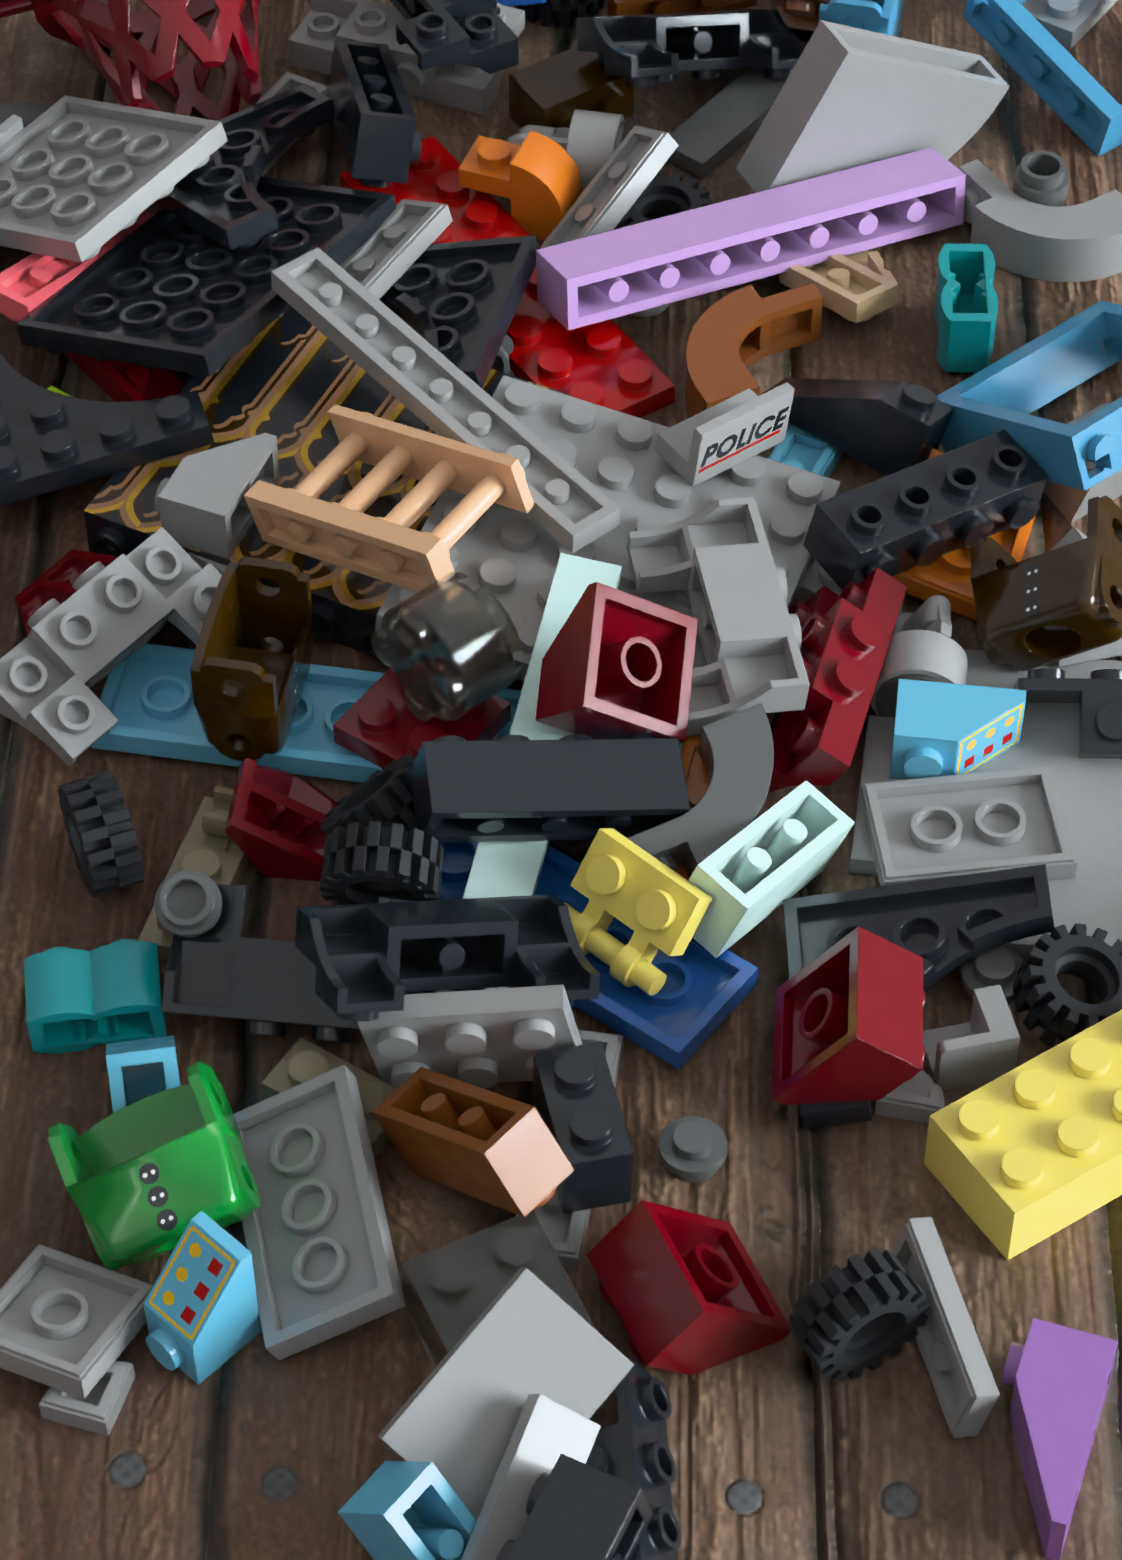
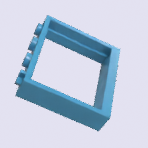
M1027 0L967 1L963 18L1098 157L1122 145V104L1120 105L1021 4Z
M1099 301L939 394L937 400L954 408L941 440L943 451H951L1005 429L1049 477L1047 480L1049 482L1086 491L1122 469V397L1073 426L1029 415L1118 361H1122V305ZM1086 459L1095 461L1096 468L1090 472H1087Z

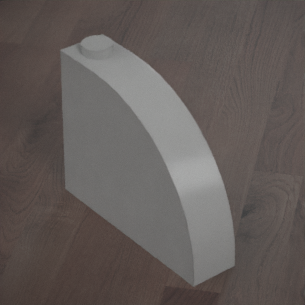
M821 20L736 169L750 185V193L753 194L930 147L948 160L982 127L1010 86L982 55Z

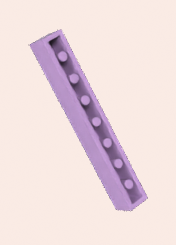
M930 147L536 250L537 301L569 331L788 272V267L799 264L806 267L829 260L830 255L839 253L847 256L962 225L964 221L966 174Z

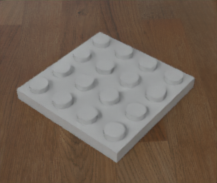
M65 95L0 147V246L67 259L72 262H83L93 258L100 252L102 245L120 230L132 226L137 221L138 215L156 200L169 195L173 191L174 185L192 170L205 165L209 161L210 155L228 141L222 122Z

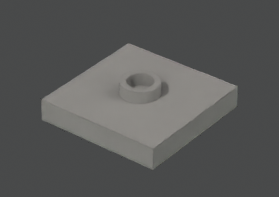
M38 1244L0 1288V1368L85 1399L146 1324L144 1302L154 1285Z

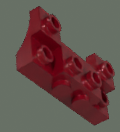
M878 567L858 585L850 582L839 595L823 585L805 603L797 600L788 611L789 614L796 613L799 617L802 635L800 652L810 687L805 710L776 712L770 725L774 746V765L768 793L789 786L801 785L806 780L811 785H830L851 765L907 590L906 585Z

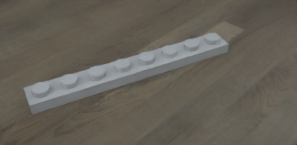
M317 247L271 271L272 290L437 435L517 458L525 472V480L535 505L527 514L571 553L578 551L620 526L621 508L320 248Z

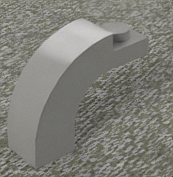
M978 159L959 167L966 174L964 221L972 225L970 244H986L994 255L996 266L1028 278L1053 282L1091 281L1122 272V194L1116 189L1077 205L1047 206L1028 201L1015 194Z

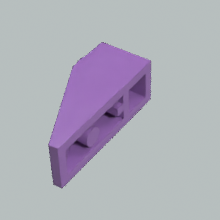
M1033 1318L1025 1345L1013 1341L1010 1345L1001 1384L1014 1387L1009 1417L1044 1557L1049 1560H1060L1110 1384L1118 1341Z

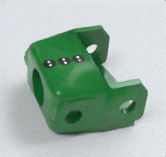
M200 1061L187 1067L189 1075L187 1078L190 1084L171 1088L136 1101L101 1120L80 1137L73 1127L63 1123H58L48 1128L49 1138L47 1139L65 1187L78 1207L94 1248L107 1269L114 1271L128 1264H143L174 1250L190 1220L200 1211H203L219 1226L225 1228L245 1219L251 1214L253 1209L261 1206L259 1191L244 1154L240 1130L222 1084L218 1081L212 1068Z

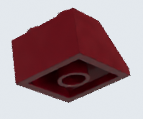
M599 582L589 584L542 659L535 721L572 734L589 735L593 739H622L632 734L645 733L656 739L678 738L679 743L686 742L698 619Z
M858 926L777 988L775 999L772 1100L781 1105L880 1100L923 1069L925 1048L923 1046V1007L925 1003L923 957Z
M641 1200L587 1254L592 1267L600 1279L598 1287L602 1296L616 1309L630 1335L628 1343L632 1352L642 1363L650 1368L694 1375L781 1341L791 1332L788 1322L730 1222Z

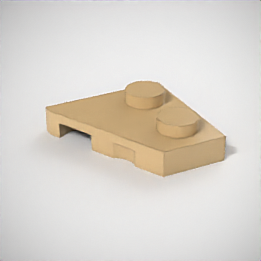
M865 250L847 256L838 253L830 255L828 261L806 267L799 264L788 267V272L779 274V282L791 289L813 283L823 296V306L856 324L870 320L874 315L898 305V283L892 273L884 269V260L878 251L870 252Z

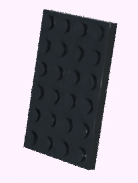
M260 177L257 193L265 202L275 208L279 229L260 237V240L251 247L232 250L227 249L162 208L19 321L16 326L21 345L44 348L51 353L68 352L92 356L98 361L115 360L139 364L145 369L163 368L187 372L192 377L210 376L218 372L222 365L243 347L251 344L259 333L273 321L282 317L286 310L291 307L290 304L272 290L271 271L317 247L340 265L365 244L397 208L395 196L379 192Z

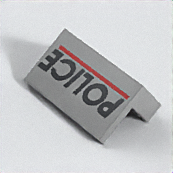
M786 382L757 396L748 388L658 433L655 451L694 487L785 440L795 389Z

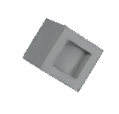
M1001 985L974 989L970 1022L923 1031L924 1059L931 1078L937 1085H940L942 1091L989 1083L1016 1068L1020 1035Z

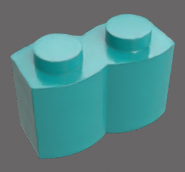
M945 243L939 253L933 314L938 326L936 357L939 365L945 372L977 373L992 363L998 297L993 288L995 259L992 251L986 244Z
M120 939L92 951L59 946L49 948L44 952L36 953L23 959L26 1024L34 1052L48 1054L75 1052L91 1048L99 1043L111 1044L167 1036L165 1013L161 1012L163 978L157 943L134 939Z

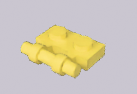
M599 828L570 884L571 887L590 900L582 913L569 904H565L568 906L572 926L584 955L592 953L610 966V975L624 986L631 987L636 985L648 995L653 996L662 989L667 978L663 971L651 964L658 949L668 956L683 955L713 898L615 829ZM614 917L634 931L627 945L607 932Z

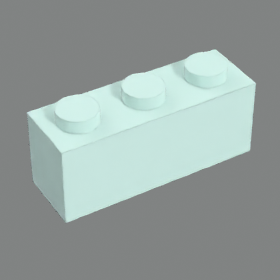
M807 780L697 865L688 881L713 899L699 923L693 938L715 958L720 956L783 904V899L791 898L823 872L855 822Z

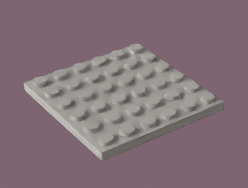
M503 375L492 398L621 508L620 526L578 551L571 553L527 513L493 503L449 549V559L459 582L456 590L445 601L393 584L377 613L375 632L525 680L560 553L622 566L618 590L694 617L687 590L638 594L626 549L628 532L663 527L681 521L703 510L717 499L755 496L775 567H783L786 573L788 587L786 605L789 611L813 557L803 544L816 504L837 496L841 481L755 455L692 487L655 451L657 434L670 427ZM446 489L436 501L421 532L431 533L466 494ZM698 629L693 668L707 665Z

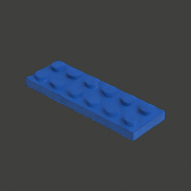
M478 842L438 843V846L442 845L444 850L439 900L463 899ZM548 845L534 895L553 894L563 903L569 904L582 913L590 899L570 886L581 863ZM615 917L607 929L609 934L625 945L628 944L634 933L632 929ZM692 937L683 955L668 956L658 949L651 964L663 971L667 978L662 989L657 994L650 996L636 985L631 987L624 986L610 975V966L592 953H588L585 955L586 959L600 973L599 999L574 1000L573 1006L675 1068L680 1069L758 984V967L729 950L715 958Z

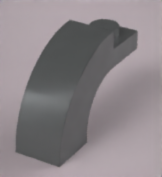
M762 703L702 727L698 753L708 774L709 788L699 803L684 815L629 837L630 841L675 872L678 871L677 866L683 864L690 878L699 863L763 814L773 772L774 746L770 724Z

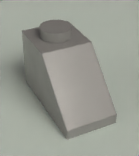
M263 433L184 456L172 476L164 478L156 492L154 506L155 511L160 513L161 527L179 545L230 559L254 521L243 495L258 480L277 485L280 480L277 436Z

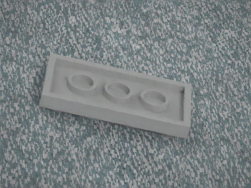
M341 1065L234 1113L233 1115L240 1130L244 1154L261 1200V1206L253 1209L251 1214L242 1220L246 1246L252 1254L258 1310L266 1350L280 1361L406 1306L358 1083L354 1074L345 1065Z

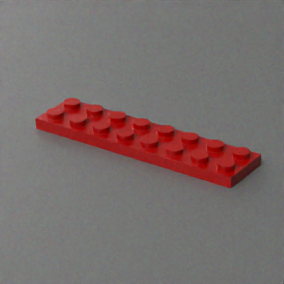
M434 136L422 140L419 162L417 165L409 166L407 184L391 182L387 187H372L362 184L357 178H351L349 170L340 174V187L393 194L396 205L402 199L448 204L453 221L432 244L530 236L489 193L459 186L458 168L461 164ZM535 267L506 333L514 344V350L509 355V364L515 377L638 418L675 402V385L611 319L568 331L537 301V275Z

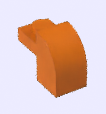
M531 130L522 145L479 135L458 168L459 186L510 198L511 216L529 235H535L536 239L542 241L547 239L582 194L581 175L572 157L552 139Z

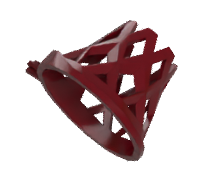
M0 0V18L34 10L37 23L50 36L79 47L97 66L120 105L165 112L146 93L149 79L177 99L173 114L193 117L195 112L203 119L218 121L238 112L241 95L245 102L251 105H255L260 99L262 93L258 40L260 0H140L149 9L131 13L130 0H108L107 4L95 0ZM245 1H246V6H245L244 11H243V13H242V15H241V18H240V14H241L242 8H243L244 3H245ZM214 13L207 26L196 22ZM180 39L189 52L180 63H177ZM102 48H109L113 51L116 61L109 57ZM220 67L227 74L219 106L217 107L202 92L211 69Z

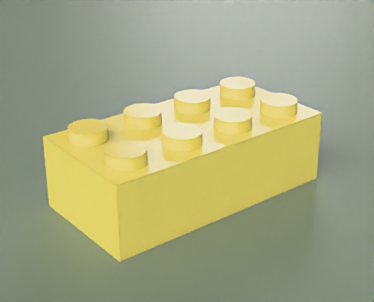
M1122 1010L929 1116L924 1165L1007 1261L1122 1195Z

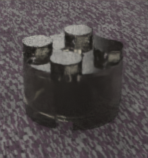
M454 571L445 574L389 609L382 618L381 629L372 635L371 642L377 657L385 665L392 668L397 679L405 689L404 696L407 706L418 719L424 722L433 717L444 721L457 720L516 682L522 674L523 664L514 668L513 653L521 649V643L510 616L495 595L484 585L474 591L461 581L468 577V575L462 572Z

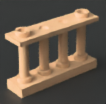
M336 404L327 412L340 443L294 489L283 488L258 480L243 495L262 541L445 601L459 586L449 559V549L493 503L524 513H528L535 506L525 480V472L517 458ZM356 461L375 466L339 503H330L319 499ZM400 475L420 480L384 518L364 514ZM446 489L466 494L431 533L409 528Z

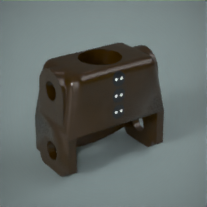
M1097 496L1088 499L1087 538L1020 562H1016L992 537L979 538L972 541L971 584L977 611V632L980 645L992 663L997 666L1010 663L1017 670L1029 671L1114 643L1122 638V509L1108 496L1100 498Z
M243 557L239 560L238 564L229 563L215 590L200 632L190 669L194 705L206 739L221 754L230 759L241 762L245 758L258 760L264 754H275L282 750L310 671L312 632L310 574L300 573L298 567L292 563L255 557ZM259 579H271L275 581L279 585V587H266L259 581ZM264 638H276L283 645L270 644Z

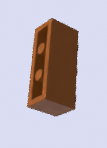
M420 1067L372 1111L412 1173L522 1217H526L532 1210L546 1204L554 1195L555 1188L574 1171L534 1106Z

